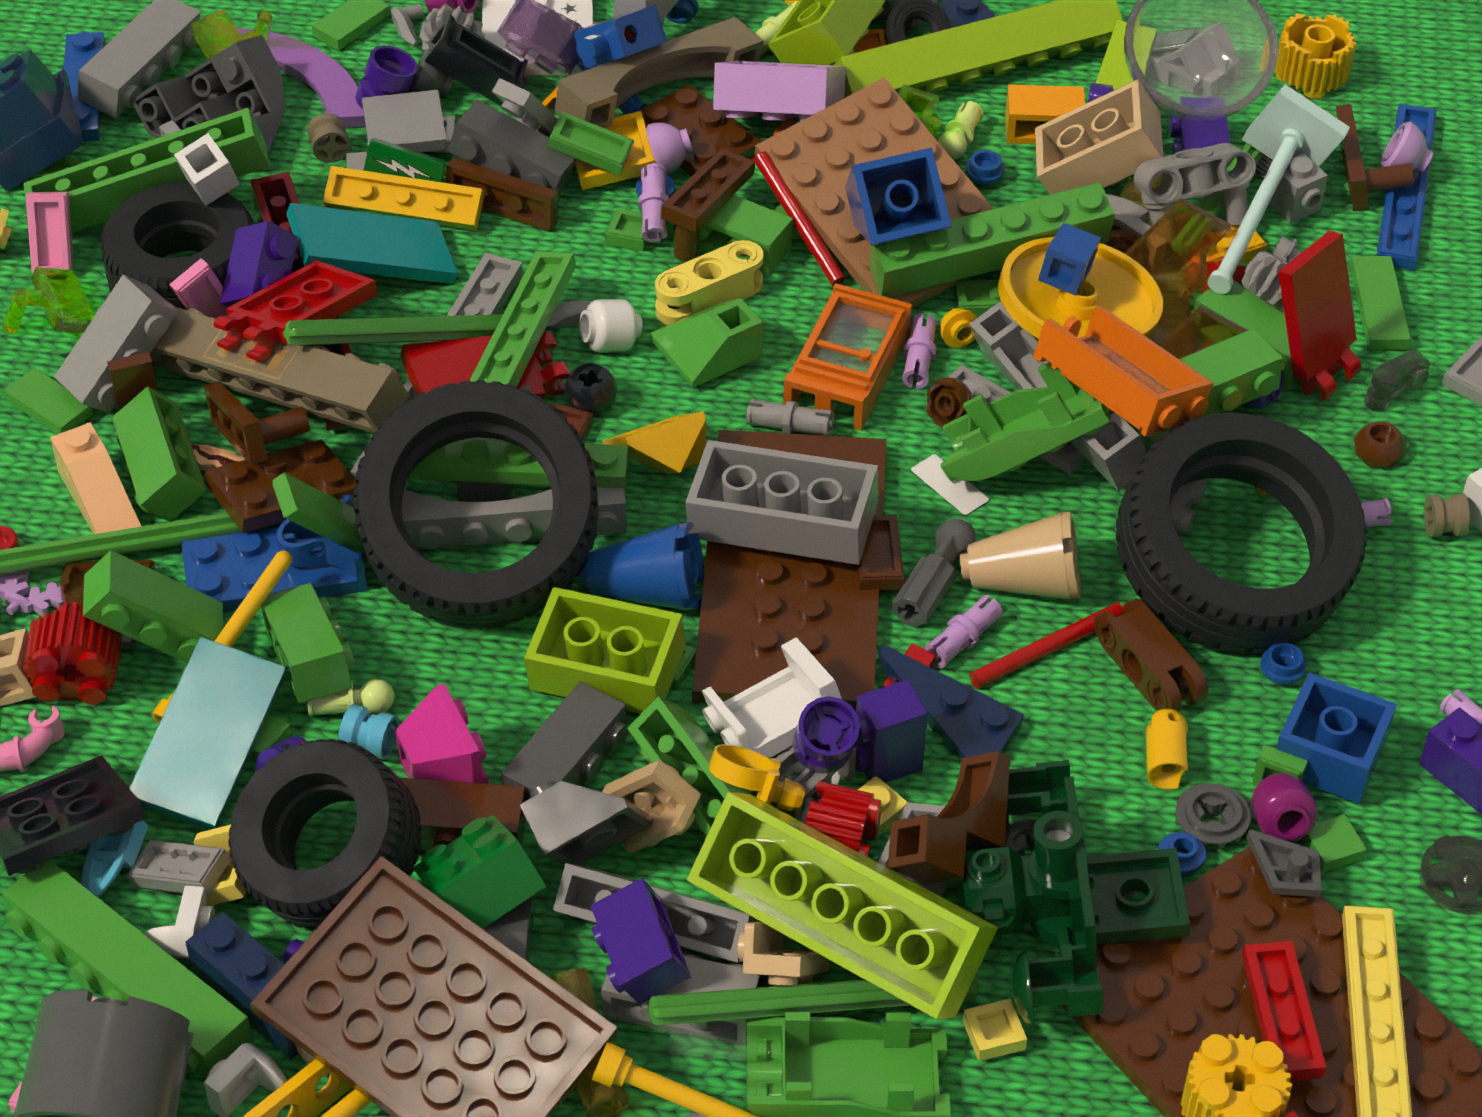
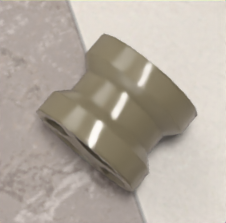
M325 113L314 117L309 122L307 134L311 141L312 152L318 160L327 163L337 162L343 159L346 153H349L350 140L346 134L345 124L341 117Z
M1437 494L1427 495L1424 503V524L1429 537H1440L1446 532H1451L1454 536H1466L1470 524V510L1465 494H1453L1450 498H1442Z

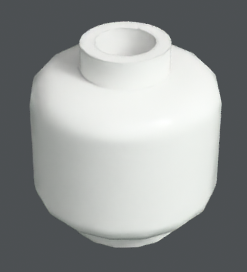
M623 299L594 300L580 315V337L583 342L588 344L591 350L598 353L626 352L633 347L636 338H639L642 334L643 324L640 314L635 313L632 304Z

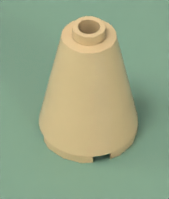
M1061 512L968 544L967 553L960 554L963 580L970 579L972 588L1070 600L1081 598V579L1077 558H1079L1071 512Z

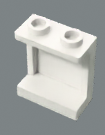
M797 637L781 645L788 663L787 668L724 702L711 687L702 690L708 707L702 709L704 717L715 734L720 732L726 745L747 748L770 758L793 745L801 712L807 704L817 698L827 696L842 699L833 677Z

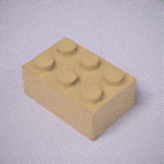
M1135 80L1035 128L1037 178L1050 195L1101 182L1103 188L1112 186L1122 179L1135 174L1136 169L1143 162L1164 157L1160 110L1139 80Z

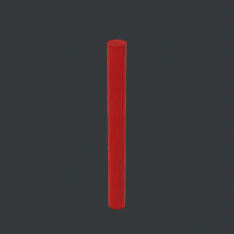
M766 151L758 153L753 158L755 164L787 215L793 218L795 228L832 286L835 283L841 284L846 277L804 210L785 184L772 159Z
M1116 602L970 672L969 677L972 685L979 689L1095 633L1094 619L1097 615L1107 611L1117 618L1123 615V606Z

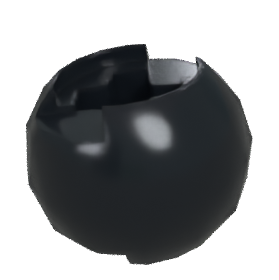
M588 363L575 368L569 374L564 391L572 408L598 415L607 411L615 402L617 385L608 369L597 363Z

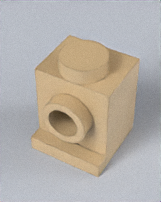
M26 628L0 635V706L36 697L32 694L33 683L28 681L29 678L24 676L25 671H23L29 637Z

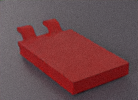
M1333 231L1325 233L1278 271L1293 376L1302 379L1301 389L1304 395L1309 396L1319 388L1321 400L1323 401L1330 398L1337 390L1335 380L1331 375H1334L1343 367L1346 379L1351 380L1361 371V362L1350 349V345L1357 340L1344 239L1343 234Z
M316 260L226 308L228 316H220L213 322L214 327L224 331L228 330L227 335L217 341V346L233 351L242 344L244 338L254 342L257 341L256 346L246 352V357L258 362L265 361L270 357L278 341L287 344L286 338L283 337V331L288 321L335 319L376 296V282L374 279Z
M545 331L516 387V389H519L522 385L531 386V393L543 399L545 394L559 395L565 393V385L562 379H566L570 374L565 362L551 363L553 358L549 349L557 347L552 332ZM493 335L402 345L400 358L415 394L428 393L432 388L442 387L449 383L459 384L461 381H469ZM549 364L544 369H541L540 365Z

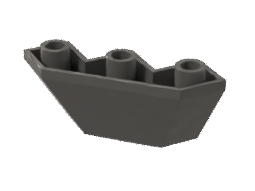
M263 35L236 42L187 74L156 83L131 99L148 134L157 138L161 137L159 126L171 120L183 130L249 108L265 139L267 154L286 110L280 68Z

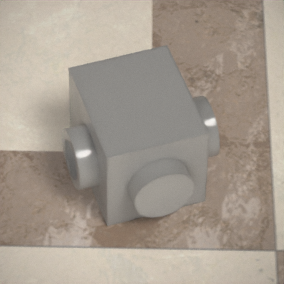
M1304 153L1293 157L1269 205L1290 224L1321 211L1328 175Z

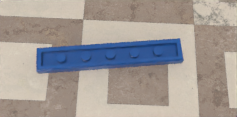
M1399 104L1394 133L1403 123L1411 121L1422 131L1426 138L1427 149L1432 151L1437 110ZM1430 162L1423 172H1419L1416 169L1413 170L1414 186L1385 191L1376 256H1391L1393 266L1396 268L1415 270Z

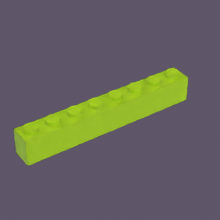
M1057 0L842 56L833 66H846L845 98L885 78L905 101L914 96L913 92L926 89L927 94L936 93L946 89L948 83L960 80L961 85L970 84L981 79V74L993 71L995 76H999L1015 70V65L1027 62L1028 67L1037 66L1047 62L1049 56L1060 54L1061 58L1071 57L1082 52L1083 47L1093 45L1094 49L1105 48L1109 45L1116 21H1123L1116 0Z

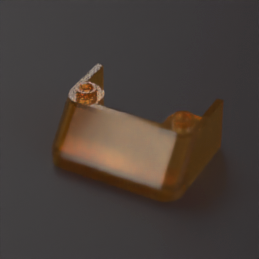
M1182 198L1124 253L1149 272L1162 294L1163 311L1157 329L1150 340L1178 359L1248 331L1202 306H1199L1191 314L1189 296L1203 286L1208 276L1205 255L1232 228L1230 223Z

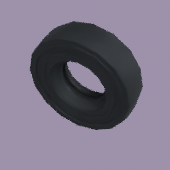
M904 0L890 12L885 22L884 37L887 45L907 40L905 25L908 20L914 18L925 21L931 33L950 29L951 25L948 15L940 5L933 1Z

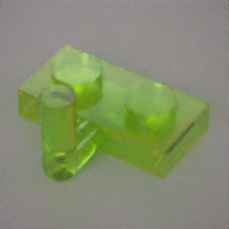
M223 9L191 23L190 31L209 60L236 42L263 35L265 41L268 40L272 15L269 11H260L257 14L255 29L240 35L227 12Z
M35 267L31 278L35 290L17 289L14 292L2 324V329L5 332L15 334L19 329L26 307L40 306L44 308L53 331L84 333L94 318V314L74 270Z

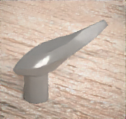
M415 4L404 8L393 7L391 15L398 34L407 43L417 47L418 41L413 30L412 21L423 18L424 13L421 5Z
M569 301L557 304L546 328H564L577 324L582 311L586 310L593 301Z

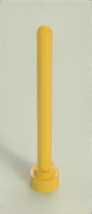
M282 550L276 553L214 642L233 647L291 565L292 555L288 551ZM173 694L168 699H161L151 713L152 718L158 724H160Z
M609 1042L605 1045L591 1079L607 1087H611L612 1083L621 1087L623 1083H627L706 1117H759L632 1063V1057L625 1055L626 1049Z

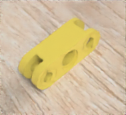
M747 240L732 242L659 274L655 280V295L657 297L655 315L657 319L663 324L669 325L718 303L742 298L743 300L758 293L763 287V274L759 270L763 264L762 248L758 244ZM745 254L750 256V258L746 260L740 259L737 256ZM670 307H679L680 309H671Z

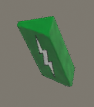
M372 138L369 143L363 171L442 182L448 161Z

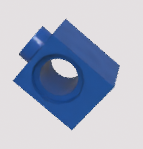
M1063 223L1047 248L1038 281L1077 295L1092 269L1101 237Z

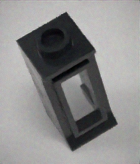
M449 15L432 37L431 42L435 45L426 56L425 62L501 106L503 102L492 90L499 78L524 89L528 80L524 76L528 60L520 61L485 38L458 24L453 15Z

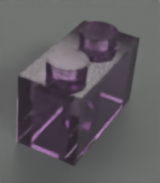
M516 0L497 30L507 42L505 48L521 59L529 55L535 59L534 63L550 74L557 70L569 76L580 59L576 50L577 43L574 33L583 27L579 23L534 0Z

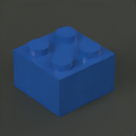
M1309 672L1279 736L1276 749L1308 761L1303 779L1305 784L1360 804L1388 739L1397 703Z

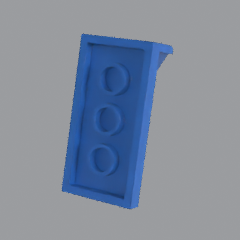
M343 495L344 499L340 501L354 508L352 497L350 495ZM288 519L280 527L181 541L186 585L222 602L223 613L237 610L276 553L282 550L288 551L292 555V563L270 594L310 582L318 598L367 591L364 561L361 552L352 551Z

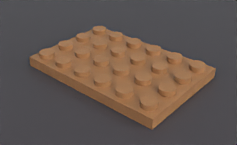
M885 78L866 86L755 145V156L763 151L768 153L785 184L804 210L819 236L862 290L880 295L869 269L871 246L854 226L845 190L852 165L932 147L950 220L994 209ZM966 278L889 298L910 303L912 308L954 286L956 282L963 281Z

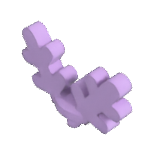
M27 571L0 575V598H3L5 604L8 605L6 612L10 615H13L16 611L22 613L34 611L44 616L45 613H50L49 606L58 609L59 606L64 605L60 587H57V584L54 582L47 584L45 592L40 593L39 587H32L29 593Z

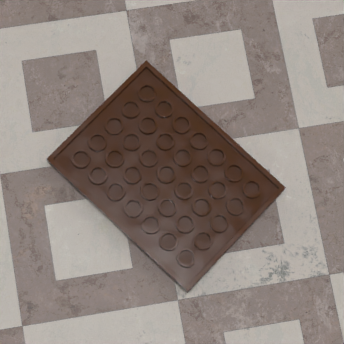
M1250 846L1184 887L1190 922V936L1096 945L1099 983L1102 984L1104 1014L1072 1016V1018L1163 1117H1185L1181 1114V1099L1189 1063L1193 1059V1054L1199 1052L1203 1040L1212 1034L1222 1035L1227 1039L1229 1034H1232L1234 1038H1239L1241 1034L1244 1035L1245 1040L1254 1037L1256 1043L1263 1041L1241 956L1244 945L1293 941L1325 1060L1326 1071L1324 1078L1290 1081L1292 1088L1285 1115L1294 1110L1299 1117H1357L1342 914L1322 895L1314 897L1271 894ZM1399 971L1412 1117H1482V1052ZM1061 1005L1068 1013L1067 1005Z

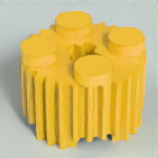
M1296 13L1295 17L1291 16L1289 20L1285 21L1284 30L1281 32L1275 75L1278 80L1289 82V86H1296L1295 89L1297 90L1302 88L1307 97L1321 99L1326 95V91L1330 92L1331 89L1337 90L1338 86L1342 87L1343 83H1347L1356 48L1355 37H1352L1353 33L1349 32L1350 22H1344L1343 17L1337 18V14L1326 15L1324 19H1321L1319 16L1316 19L1312 16L1305 19L1306 14L1300 15Z
M1212 1034L1202 1041L1199 1052H1195L1193 1059L1190 1060L1181 1099V1114L1185 1117L1284 1116L1291 1094L1292 1083H1290L1291 1074L1286 1073L1288 1069L1287 1064H1282L1284 1058L1283 1051L1274 1042L1261 1041L1256 1043L1254 1037L1245 1040L1244 1035L1240 1034L1239 1038H1234L1232 1034H1229L1227 1039L1222 1035Z

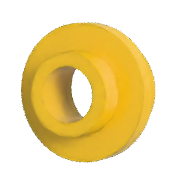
M962 308L950 310L941 320L942 339L948 346L953 348L968 346L976 339L969 324L978 317L970 310Z

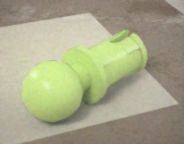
M968 101L967 105L965 102L962 103L955 119L947 123L945 133L938 139L940 145L953 160H957L965 154L967 145L974 139V129L983 117L982 108L975 102Z
M375 678L369 680L361 689H354L353 680H350L351 689L307 701L309 717H313L314 715L345 713L350 705L356 704L367 707L370 714L378 715L382 712H387L392 707L395 693L391 685L383 679Z

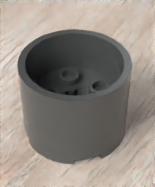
M89 990L59 991L48 994L42 999L14 1117H176L194 1033L188 1032L190 1021L186 1017L167 1007L129 996L127 1003L108 998H99L91 1001L93 994Z

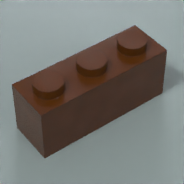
M399 777L412 793L421 819L419 822L422 825V840L419 844L421 846L420 853H426L437 845H448L462 835L463 828L470 822L482 817L487 819L491 815H494L522 846L526 817L520 804L526 801L525 786Z

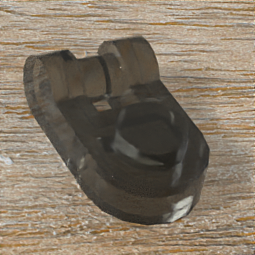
M1411 350L1378 366L1371 380L1372 386L1368 388L1364 398L1365 405L1370 410L1381 412L1387 409L1392 398L1409 389L1411 391L1417 390L1429 377L1428 369L1430 362L1418 350Z

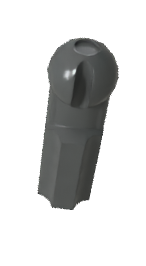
M949 519L937 528L935 534L937 550L934 554L920 558L892 602L893 613L902 620L903 624L918 628L921 624H927L955 580V569L952 567L954 562L960 560V554L967 553L968 544L976 542V532L972 524L963 519Z

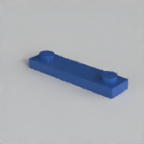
M104 32L66 34L63 69L68 74L74 111L79 117L83 142L100 141L101 111L77 99L79 70L106 46Z

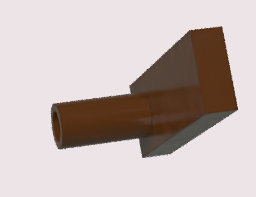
M1352 105L1336 106L1337 119L1350 127L1345 138L1340 142V148L1353 211L1369 209L1368 193L1414 186L1411 163L1364 169Z
M721 148L662 205L661 219L675 224L674 256L678 260L690 261L697 257L699 228L754 175L755 162L753 160Z
M453 158L446 165V183L483 189L485 196L482 210L549 232L557 225L558 191L457 158Z
M220 381L204 385L212 425L251 465L268 460L265 449L266 444L310 431L308 416L303 407L258 420Z

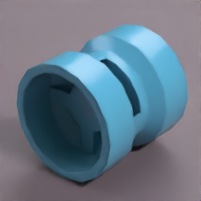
M352 704L343 716L338 740L355 743L357 746L360 745L379 759L385 760L390 756L395 746V731L399 727V718L397 715L386 712L371 715L367 707Z

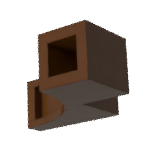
M993 751L961 758L960 772L955 790L945 808L937 816L926 814L891 821L888 869L924 884L964 878L965 851L1004 847L1010 756L1000 751Z

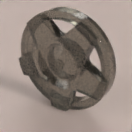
M1448 835L1435 840L1424 853L1420 865V881L1425 892L1433 901L1450 911L1462 914L1482 913V901H1477L1479 893L1482 892V840L1468 836L1450 837ZM1437 855L1440 862L1429 866L1431 860ZM1437 887L1450 888L1454 898L1444 894Z

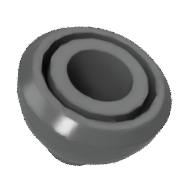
M428 48L423 51L417 63V73L408 93L438 90L439 94L447 97L454 78L425 62L426 56L431 51Z

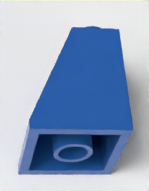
M932 147L852 165L845 190L854 226L870 246L952 227Z

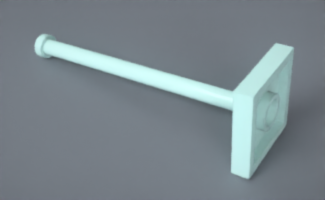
M1284 84L1249 126L1242 138L1243 141L1273 161L1218 270L1213 271L1208 278L1209 288L1219 294H1226L1230 291L1234 282L1232 276L1291 159L1304 153L1319 167L1345 138L1350 128L1286 84Z

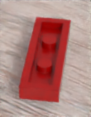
M1293 941L1244 945L1241 956L1263 1041L1274 1042L1283 1051L1284 1058L1282 1064H1287L1288 1066L1286 1073L1291 1074L1290 1081L1324 1078L1326 1064Z

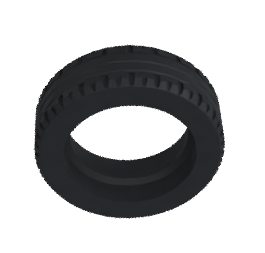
M469 380L461 381L459 384H445L442 387L432 388L428 393L423 392L416 395V398L405 402L402 408L393 411L390 417L382 422L381 429L374 432L370 442L367 443L364 449L365 456L360 459L355 476L356 486L353 491L355 520L364 550L373 570L380 581L386 585L388 591L401 603L409 604L411 610L422 614L428 619L438 618L439 623L446 625L450 624L456 627L469 625V628H491L495 624L507 625L514 621L523 620L525 615L532 616L538 613L539 610L545 608L553 587L568 589L573 584V578L579 576L586 564L589 551L592 550L595 542L599 515L597 483L589 451L585 449L582 437L578 434L573 424H568L567 418L552 404L544 403L543 398L532 394L530 391L516 389L514 385H505L495 381L486 383L485 380H476V382ZM469 438L499 439L528 451L545 471L553 496L551 520L538 546L527 556L510 566L483 573L451 571L431 562L411 541L402 518L404 488L407 479L416 466L435 450L455 441Z
M1244 413L1210 414L1182 423L1181 426L1172 428L1167 434L1161 436L1158 442L1154 443L1145 454L1119 506V516L1116 520L1117 551L1121 557L1122 568L1125 570V575L1135 593L1155 616L1169 628L1196 643L1226 652L1256 654L1265 652L1276 643L1288 642L1294 645L1299 643L1302 639L1308 638L1321 628L1325 621L1334 613L1351 589L1363 565L1366 553L1365 547L1367 545V527L1364 520V510L1361 507V501L1355 491L1356 489L1342 467L1320 444L1304 433L1267 417ZM1208 478L1237 480L1265 491L1277 499L1299 524L1309 550L1310 564L1307 571L1297 583L1272 589L1245 587L1218 577L1194 559L1179 539L1170 513V505L1175 493L1183 485Z

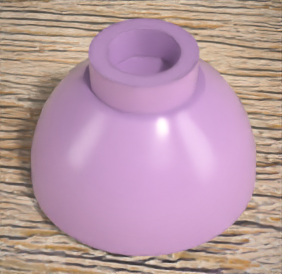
M1411 121L1403 123L1391 137L1381 158L1382 167L1411 163L1413 170L1416 169L1419 172H1423L1428 166L1433 152L1427 149L1426 138L1422 131Z
M666 123L648 124L646 133L655 162L665 167L667 176L681 166L687 152L693 151L686 128L679 130Z

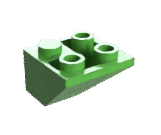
M742 298L718 303L650 333V340L688 384L694 388L762 358L763 322Z

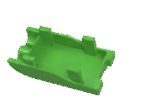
M1047 362L1038 367V372L1048 387L1016 390L989 404L982 394L963 403V408L967 414L943 425V431L949 438L954 452L948 455L947 461L941 463V469H943L953 484L961 481H980L1007 470H1018L1034 457L1045 452L1054 453L1064 447L1067 442L1081 435L1097 433L1105 424L1110 422V411L1104 404L1061 375L1060 369L1054 370L1051 368L1052 364Z
M785 1012V1017L748 1018L747 1112L759 1117H951L950 1094H940L938 1061H946L947 1058L946 1029H911V1012H886L885 1026L844 1017H810V1012Z

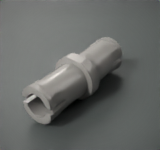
M751 399L747 409L746 420L747 425L782 429L783 433L794 434L797 431L830 436L834 425V411L800 407L798 402L795 401L779 404Z

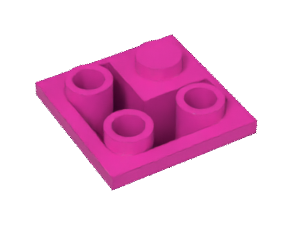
M445 683L436 686L395 731L399 761L408 778L489 784L485 769L481 763V760L486 758L482 739L478 732L470 733L467 727L469 721L465 707L460 698L452 699Z

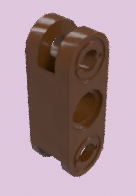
M1135 598L1126 602L1123 607V615L1117 618L1107 611L1095 617L1094 629L1101 646L1155 711L1174 709L1179 712L1182 708V700L1187 704L1193 705L1207 698L1208 684L1203 671L1142 600Z

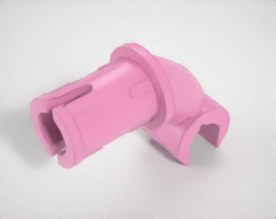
M52 706V716L43 722L39 721L34 709L28 717L32 732L24 738L14 736L13 741L0 744V772L19 769L21 773L26 772L29 764L40 757L51 744L61 740L65 734V729L56 707Z

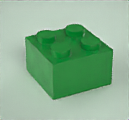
M494 815L487 819L482 817L470 822L463 828L460 837L448 845L441 844L431 848L421 857V862L414 866L416 875L426 889L482 929L546 887L519 841Z

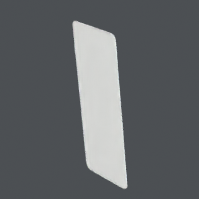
M935 454L911 468L914 474L964 515L969 514L989 501L988 497L968 481L953 484L943 469H941V463L944 461Z

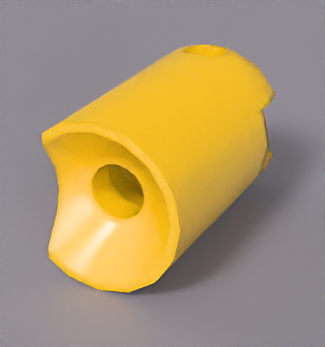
M1174 709L1156 711L1152 715L1151 723L1146 728L1147 779L1151 785L1162 790L1178 789L1182 774L1188 770L1186 735L1188 734L1189 727L1185 717Z

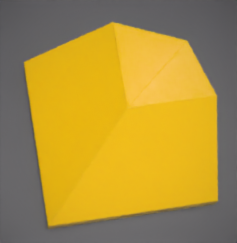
M704 411L677 415L604 439L602 442L607 445H628L629 459L666 474L680 473L682 469L700 463L706 447V417Z

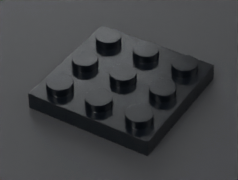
M102 755L0 796V863L9 876L16 873L26 874L37 870L43 865L44 861L56 856L78 853L84 850L90 842L106 835L115 836L123 834L132 829L135 823L146 819L141 802Z

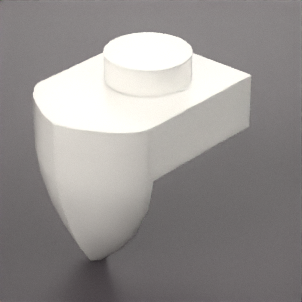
M184 887L175 926L152 928L143 933L173 958L189 960L185 941L215 918L214 907H208L204 887Z
M245 1043L240 1045L226 1060H221L213 1066L207 1079L204 1081L210 1109L221 1117H228L258 1085L274 1092L287 1082V1079L270 1056L253 1044Z

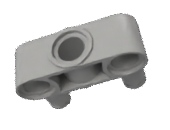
M1221 143L1204 148L1187 149L1173 155L1145 161L1136 169L1134 183L1141 192V200L1144 203V207L1149 209L1151 227L1166 237L1168 242L1176 235L1173 205H1175L1176 201L1182 199L1204 197L1214 192L1222 191L1226 223L1229 225H1240L1249 209L1247 188L1250 186V181L1255 174L1256 163L1248 152L1233 144ZM1237 157V163L1235 167L1231 171L1227 172V165L1232 158ZM1163 174L1161 185L1152 190L1154 178Z

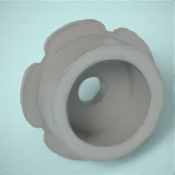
M1282 236L1272 254L1289 263L1301 253V250L1295 248L1297 239L1294 238L1291 241Z

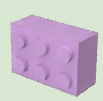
M752 61L715 63L713 110H725V117L727 118L757 117L759 112H762V119L764 120L793 119L795 114H800L799 121H802L845 98L846 66Z

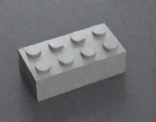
M708 440L685 502L687 523L692 522L694 524L689 534L698 533L700 540L859 565L879 501L878 465Z

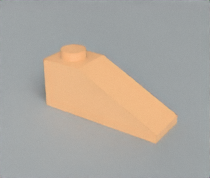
M91 422L50 437L58 473L93 534L141 527L111 458Z

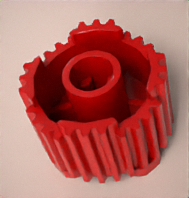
M64 602V605L59 606L58 611L54 610L53 614L45 613L44 617L39 616L37 620H31L23 671H25L24 676L29 678L28 681L33 683L32 694L43 701L67 698L68 701L77 699L91 705L104 701L108 689H112L113 684L116 682L122 633L84 617L83 605H79L78 602H74L73 605Z
M818 781L816 798L821 799L820 803L810 802L805 824L871 859L869 857L870 845H866L867 838L876 839L882 813L880 812L881 800L875 799L873 793Z

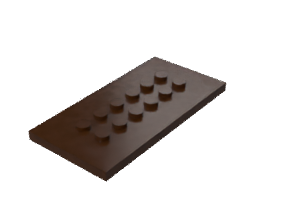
M718 430L717 441L878 465L879 501L874 515H883L886 439ZM707 541L692 702L707 703L702 690L711 687L724 702L787 668L788 663L781 645L797 637L833 677L842 700L850 704L856 712L857 696L874 691L879 589H859L857 564Z

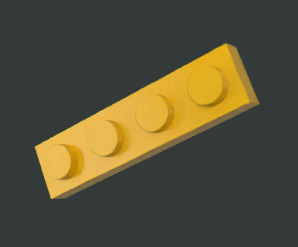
M331 166L323 204L327 208L436 221L442 226L477 231L485 193L481 188Z

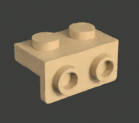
M660 759L606 784L602 791L603 793L626 799L648 813L654 822L627 838L623 848L629 853L647 846L653 847L661 840L674 834L677 836L683 834L694 821L695 813L693 810L701 796V793L680 777L676 769L666 765Z
M761 921L746 923L744 932L740 933L737 952L739 960L743 961L744 974L769 975L768 984L798 985V982H813L814 974L829 972V959L815 951L783 949L784 934Z

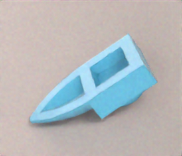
M140 821L123 834L115 836L106 835L92 841L83 866L82 885L95 896L100 897L114 882L122 868H133L149 825L144 821Z

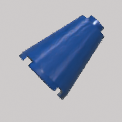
M692 522L678 523L589 552L586 564L579 574L582 587H588L591 595L687 611L699 609L702 593L695 594L696 582L703 581L704 564L698 533L689 534L694 524Z

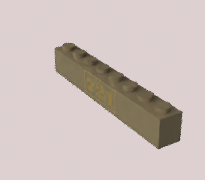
M171 303L169 304L178 313L150 353L153 366L208 383L220 381L228 389L293 409L303 407L306 413L372 433L380 430L382 422L388 419L393 411L402 408L410 396L399 380V373L389 365L384 363L374 365L363 362L357 356L349 353L345 354V356L332 353L321 345L290 346L278 341L270 357L262 362L246 357V352L252 350L256 346L257 341L254 342L244 338L242 344L236 350L229 351L217 346V341L223 339L227 335L228 330L224 331L214 327L213 322L216 320L215 318L205 316L194 308H189L188 311L177 308Z

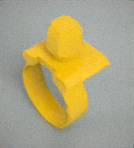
M723 744L717 745L714 748L708 769L715 777L739 788L758 791L756 798L769 805L771 802L777 803V808L796 811L801 808L805 796V788L800 783L785 778L784 782L779 781L781 762L777 758H768L758 752L735 745Z

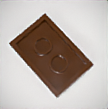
M690 85L639 110L642 112L646 128L651 123H666L679 130L687 129L693 151L686 153L687 155L680 168L691 177L721 148L751 160L755 157V145L761 143L758 138L734 119L725 117V112L713 110V103Z
M322 439L266 453L268 460L251 465L247 460H242L205 470V485L242 533L278 524L286 520L283 517L272 485V480L284 472L338 500L344 499L343 495H350L354 499L353 491L356 486L355 479Z

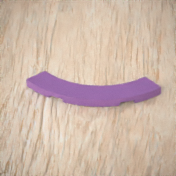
M215 28V55L236 42L263 35L278 66L283 69V73L295 78L305 86L310 85L317 93V97L326 113L341 117L345 128L365 127L363 109L357 104L355 99L358 87L349 73L329 55L305 42L273 32L243 28Z

